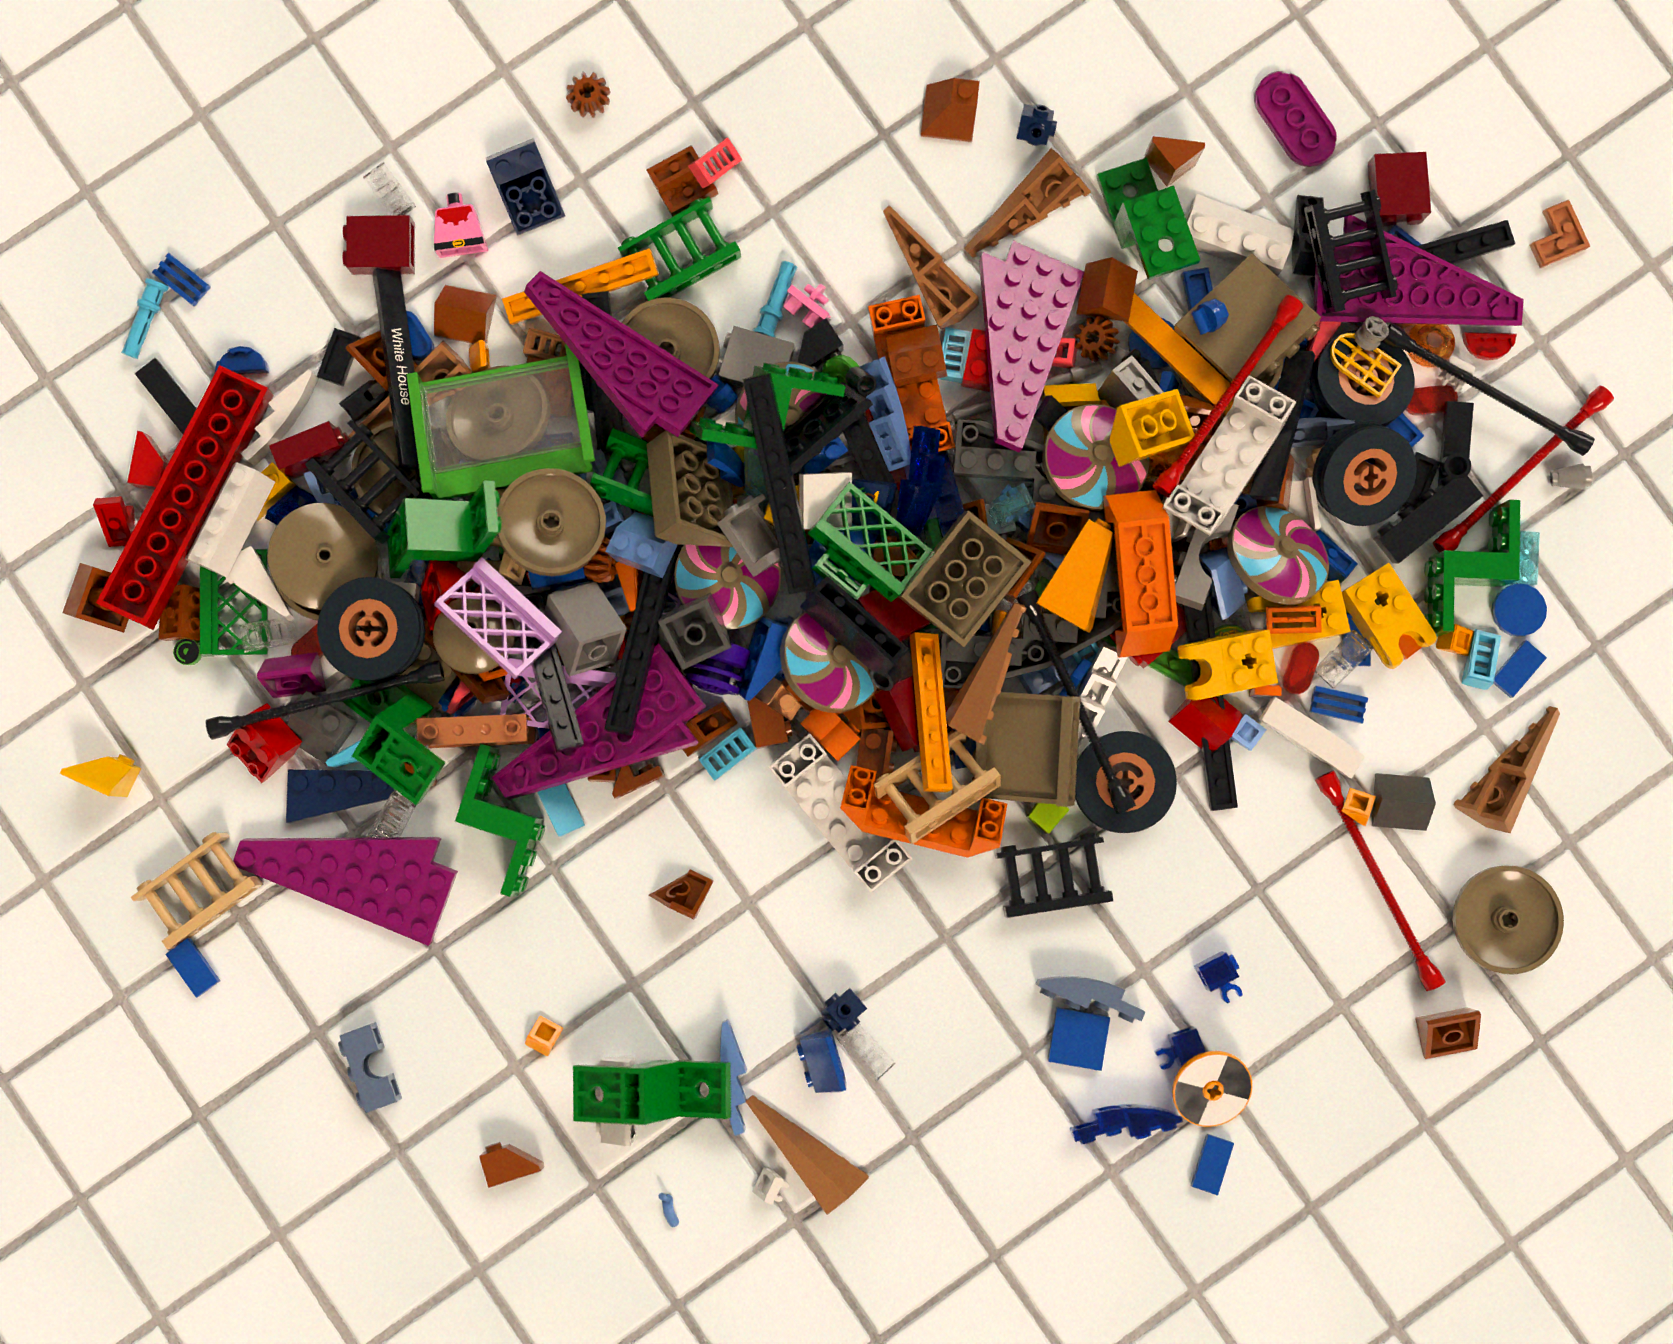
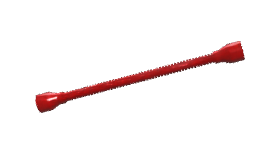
M1285 295L1278 305L1276 316L1272 321L1270 329H1268L1249 356V359H1247V362L1239 370V373H1237L1228 386L1224 395L1218 400L1216 406H1214L1208 417L1204 420L1177 461L1173 462L1170 468L1162 472L1154 482L1153 488L1157 492L1169 498L1176 486L1179 485L1185 466L1214 424H1216L1227 408V405H1229V402L1237 394V391H1239L1250 375L1252 369L1258 364V361H1260V358H1262L1274 341L1279 331L1296 319L1303 309L1302 302L1296 297Z
M1599 385L1588 395L1585 404L1579 409L1577 415L1567 422L1565 426L1575 430L1587 418L1609 406L1614 401L1613 394L1606 387ZM1557 434L1553 435L1541 449L1534 453L1529 460L1517 469L1505 483L1500 485L1461 524H1457L1453 529L1443 532L1433 541L1435 549L1439 553L1444 550L1455 551L1462 538L1467 534V531L1563 440L1558 438Z
M1333 770L1315 779V782L1320 791L1336 807L1341 819H1343L1342 821L1345 822L1344 825L1348 828L1347 831H1350L1349 834L1353 837L1352 840L1356 843L1355 846L1359 850L1362 859H1364L1365 865L1369 868L1371 876L1374 877L1373 880L1377 883L1376 886H1379L1378 889L1383 899H1385L1384 901L1388 908H1390L1391 914L1395 917L1394 920H1397L1396 923H1398L1404 939L1408 942L1410 950L1413 951L1412 954L1416 957L1415 962L1418 966L1419 978L1425 990L1431 991L1446 983L1443 975L1429 960L1428 956L1424 954L1423 949L1420 948L1421 945L1415 939L1416 936H1414L1413 930L1409 926L1406 917H1404L1405 915L1402 914L1403 911L1399 908L1400 906L1397 905L1398 902L1394 899L1395 896L1391 892L1388 883H1386L1385 877H1383L1380 868L1376 865L1377 862H1374L1375 859L1371 856L1372 853L1367 843H1365L1366 841L1362 834H1360L1361 832L1357 825H1355L1356 822H1353L1354 819L1342 812L1345 799L1341 792V783L1335 771Z

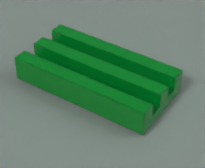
M831 547L823 553L812 568L822 578L830 577L855 601L858 600L871 582L869 578ZM827 558L831 559L842 569H838L835 565L828 561ZM848 574H849L851 577H853L857 582H859V583L861 584V586H859V585H858L857 583H855L852 579H850V578L848 577Z

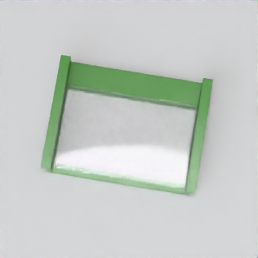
M566 344L567 356L428 382H422L417 372L407 374L423 493L429 492L433 500L475 494L484 480L495 481V490L507 488L520 476L545 468L561 469L575 475L594 472L592 461H595L580 364L577 357Z

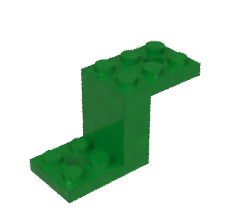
M1147 158L1097 173L1096 179L1120 247L1123 249L1136 245L1148 280L1198 264L1201 261L1175 187L1157 189ZM1127 185L1133 186L1137 194L1134 197H1127L1123 193V187ZM1161 239H1167L1172 243L1173 248L1167 252L1162 251L1158 246V242Z
M764 362L763 367L754 366L752 377L770 373L772 375L783 432L792 388L844 397L846 386L838 383V378L830 376V374L815 371L814 376H812V373L805 372V370L789 367V371H787V369L779 365ZM748 402L743 427L741 424L726 422L725 426H722V424H718L715 420L700 418L699 422L691 421L689 431L701 440L758 449Z
M484 480L470 501L405 498L386 528L387 534L390 536L387 540L390 578L400 579L404 572L409 569L412 560L477 562L482 554L486 552L490 543H493L494 538L500 533L502 527L501 517L497 516L500 497L499 492L495 491V481Z
M1508 500L1492 508L1488 520L1489 526L1492 527V537L1488 543L1489 552L1444 550L1429 557L1428 561H1426L1424 572L1425 576L1428 577V587L1425 588L1424 601L1428 603V614H1425V618L1437 637L1454 631V585L1503 587L1520 580V500Z
M355 679L350 688H357V686L367 685L368 683L374 684V682ZM405 685L379 691L378 693L382 698L381 702L374 699L373 692L372 694H365V696L362 695L361 697L342 701L370 723L352 757L413 804L418 805L422 802L446 763L415 739L417 735V718H427L434 707ZM405 762H409L413 766L414 773L406 770Z
M480 744L455 822L517 841L500 894L508 897L519 896L520 892H524L527 887L529 877L525 875L528 866L532 867L535 862L537 851H534L537 840H542L546 826L542 825L544 820L542 818L483 800L484 796H488L491 792L493 781L490 778L493 770H497L499 767L501 755H498L500 749Z
M655 1060L630 1066H573V1122L647 1125L675 1117L731 1118V1062ZM702 1082L706 1083L709 1088V1093L706 1097L700 1092ZM597 1087H600L603 1091L602 1101L596 1098L595 1091Z

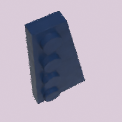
M288 769L286 823L396 798V790L372 771Z

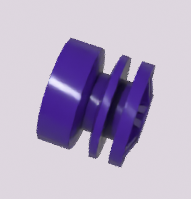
M731 643V648L703 660L702 663L690 666L689 668L698 671L699 674L686 673L685 678L701 690L718 695L730 694L738 696L740 688L729 683L730 681L742 683L743 678L733 673V669H746L751 651Z

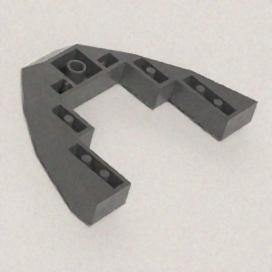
M957 420L953 476L1032 482L1031 507H1033L1035 502L1077 508L1061 498L1049 483L1043 467L1042 444L1026 438L1022 450L1016 452L995 443L993 424L985 421ZM1089 511L1088 520L1096 522L1098 518L1106 522L1105 511ZM1107 523L1112 526L1109 531L1115 534L1114 523ZM1115 536L1091 632L1083 630L1057 614H1043L1045 626L1048 627L1047 629H1049L1052 636L1051 639L1055 642V648L1058 649L1057 651H1059L1062 660L1110 635L1123 625ZM1023 613L1021 639L1012 638L1008 648V652L1012 656L1005 679L1049 668L1054 665L1052 663L1053 660L1049 657L1050 654L1046 651L1047 648H1045L1042 638H1040V632L1036 629L1037 626L1032 624L1031 619L1025 613ZM942 633L940 659L943 687L961 688L992 637L973 636L966 646L962 647L948 635Z

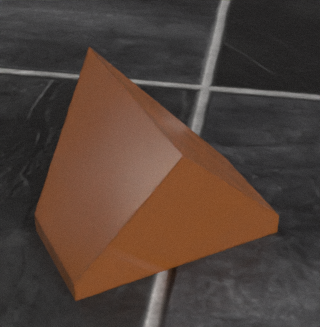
M690 869L687 874L648 896L694 920L697 918L714 880Z

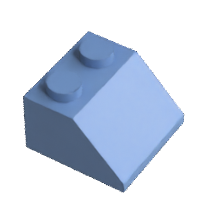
M635 512L616 527L606 552L617 562L663 578L678 544L655 537L654 518Z
M1227 547L1199 555L1203 571L1212 579L1207 596H1210L1211 607L1222 620L1230 617L1246 603L1244 594L1248 593L1247 586L1236 574L1230 562Z

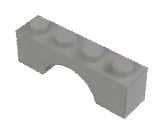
M1234 504L1223 522L1211 536L1191 526L1186 542L1190 543L1187 552L1182 551L1177 564L1178 567H1181V571L1178 577L1174 576L1177 603L1202 611L1212 579L1203 571L1199 561V553L1208 542L1217 538L1228 537L1239 505Z

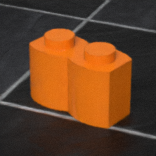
M814 709L800 725L838 762L860 740L857 736L860 730L850 721L847 723L843 722L839 717L841 713H829Z

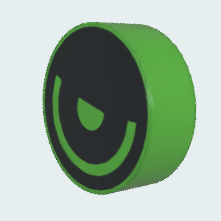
M182 639L174 647V657L181 664L194 665L202 658V655H200V643L195 640Z

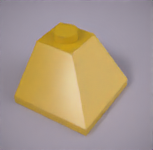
M119 754L118 757L107 756L62 768L59 774L107 796L128 797L141 768L133 765L134 759Z

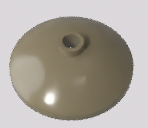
M461 598L453 600L448 606L452 610H462ZM466 599V609L481 611V599ZM485 600L486 611L500 612V604L496 600ZM443 612L438 615L433 629V641L440 658L449 667L466 674H479L499 666L496 661ZM467 616V624L469 626L475 625L476 629H482V617ZM486 617L487 629L501 630V618ZM505 618L506 630H515L513 619ZM487 635V642L492 647H502V636ZM506 636L507 648H513L515 636Z

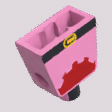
M461 193L447 194L448 207L439 208L435 211L434 251L438 257L445 258L488 251L485 236L473 205H463Z

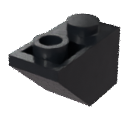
M827 318L804 332L797 363L807 365L819 371V366L834 356L842 355L841 352L843 351L844 344Z

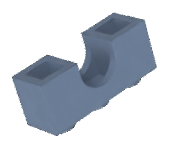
M374 1022L339 1035L341 1040L338 1042L339 1050L342 1056L347 1058L349 1064L347 1073L351 1082L356 1084L358 1090L356 1099L359 1107L364 1108L365 1113L401 1100L402 1096L394 1073L383 1077L376 1076L370 1071L368 1066L370 1055L375 1051L385 1048L377 1023Z

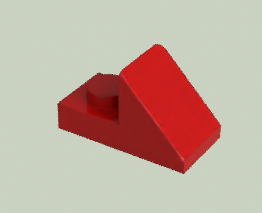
M122 496L95 498L93 506L108 547L126 546L135 528L134 507L132 505L125 506Z

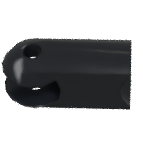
M369 380L339 403L353 422L359 421L386 398V390L376 398L370 393L369 389L378 383L376 380Z

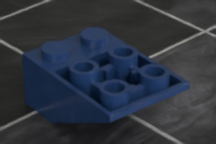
M534 138L485 157L517 236L565 217Z

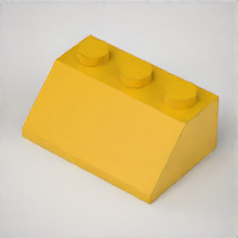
M1178 389L1117 407L1109 442L1119 467L1176 449L1191 442L1195 434Z

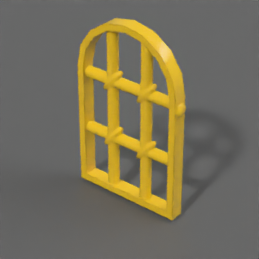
M1355 333L1340 335L1334 340L1330 348V358L1333 365L1379 398L1388 384L1392 382L1401 364L1379 348L1373 350L1378 354L1375 360L1362 351L1359 345L1356 347L1345 339H1355ZM1339 340L1353 351L1350 357H1347L1335 348ZM1334 353L1344 359L1346 363L1343 366L1337 361ZM1357 353L1370 362L1371 366L1368 371L1354 362V357ZM1382 357L1396 367L1393 373L1381 365L1379 361ZM1349 364L1362 372L1364 375L1362 379H1359L1347 370ZM1376 366L1390 376L1386 383L1373 375L1372 371ZM1368 377L1382 386L1380 392L1365 383Z

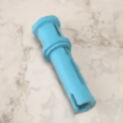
M781 262L768 302L760 309L761 317L757 328L753 329L754 332L775 337L774 332L778 321H781L783 318L781 310L788 294L787 290L791 286L792 279L797 270V266L793 263Z
M149 278L145 279L146 287L142 298L137 300L139 308L121 352L135 359H138L155 313L160 312L161 307L159 304L164 291H168L169 288Z

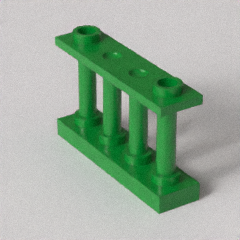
M710 197L696 199L686 210L636 238L631 236L621 243L622 246L618 247L619 253L623 258L640 252L641 249L654 243L671 274L670 278L665 281H657L655 277L645 280L648 285L647 291L644 292L647 301L657 298H670L741 258V251L736 241L730 244L728 242L725 243L708 213L713 209ZM698 217L716 246V252L707 257L702 255L685 226ZM675 230L694 260L692 262L693 265L686 269L679 267L663 240L664 236Z
M613 428L605 451L611 453L603 475L593 474L590 486L600 498L609 499L653 517L651 495L637 490L646 468H649L647 443L649 442ZM621 458L636 463L627 486L612 480Z

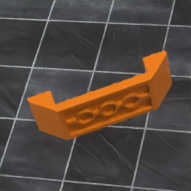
M920 295L868 306L877 357L879 359L885 356L892 378L893 374L885 336L925 327L926 319ZM934 379L896 387L909 436L911 457L914 458L954 449L953 434L950 422H947L938 380Z
M1156 490L1104 495L1106 523H1114L1123 630H1115L1117 657L1170 651L1178 628L1169 516L1166 510L1163 509L1162 501Z
M851 765L840 809L862 832L911 844L905 834L904 826L908 822L888 794L879 799L875 795L874 782L877 771ZM900 792L916 815L920 814L921 816L929 810L930 806L923 797ZM981 798L977 810L966 808L913 844L966 858L1000 848L1007 803Z

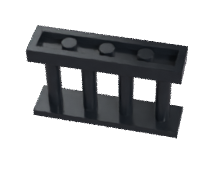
M1375 189L1360 193L1361 202L1330 210L1324 208L1323 203L1304 208L1326 313L1345 310L1344 304L1347 300L1381 292L1382 299L1397 296L1398 283L1391 271L1379 213L1381 201L1379 196L1376 195ZM1364 212L1367 224L1366 229L1334 237L1329 234L1328 224L1331 220ZM1370 239L1373 255L1342 263L1335 261L1333 253L1335 247ZM1375 265L1378 276L1377 282L1346 290L1341 288L1339 281L1341 274Z
M350 420L347 424L355 431V434L327 461L319 462L312 457L305 466L373 539L383 544L390 538L384 530L387 527L385 524L395 515L405 498H413L414 496L418 499L428 498L422 493L421 483L415 478L410 480L371 438L374 433L364 423L358 425ZM364 441L372 452L346 478L337 480L333 475L336 472L334 469ZM381 459L390 470L361 498L357 497L355 499L350 494L353 490L351 487ZM398 477L407 488L378 517L376 515L372 517L367 512L369 509L368 505Z
M1095 833L1079 835L1080 840L1019 850H1017L1016 845L1000 847L1001 852L995 853V859L1005 858L1011 896L1009 905L1003 906L1004 916L1010 918L1113 902L1112 891L1105 890L1104 886H1101L1095 844L1103 843V837L1096 838ZM1084 846L1091 888H1088L1089 893L1078 895V890L1074 888L1068 848ZM1057 850L1064 892H1062V897L1052 899L1051 894H1048L1042 852ZM1031 854L1038 896H1035L1036 901L1025 903V898L1021 897L1015 856Z

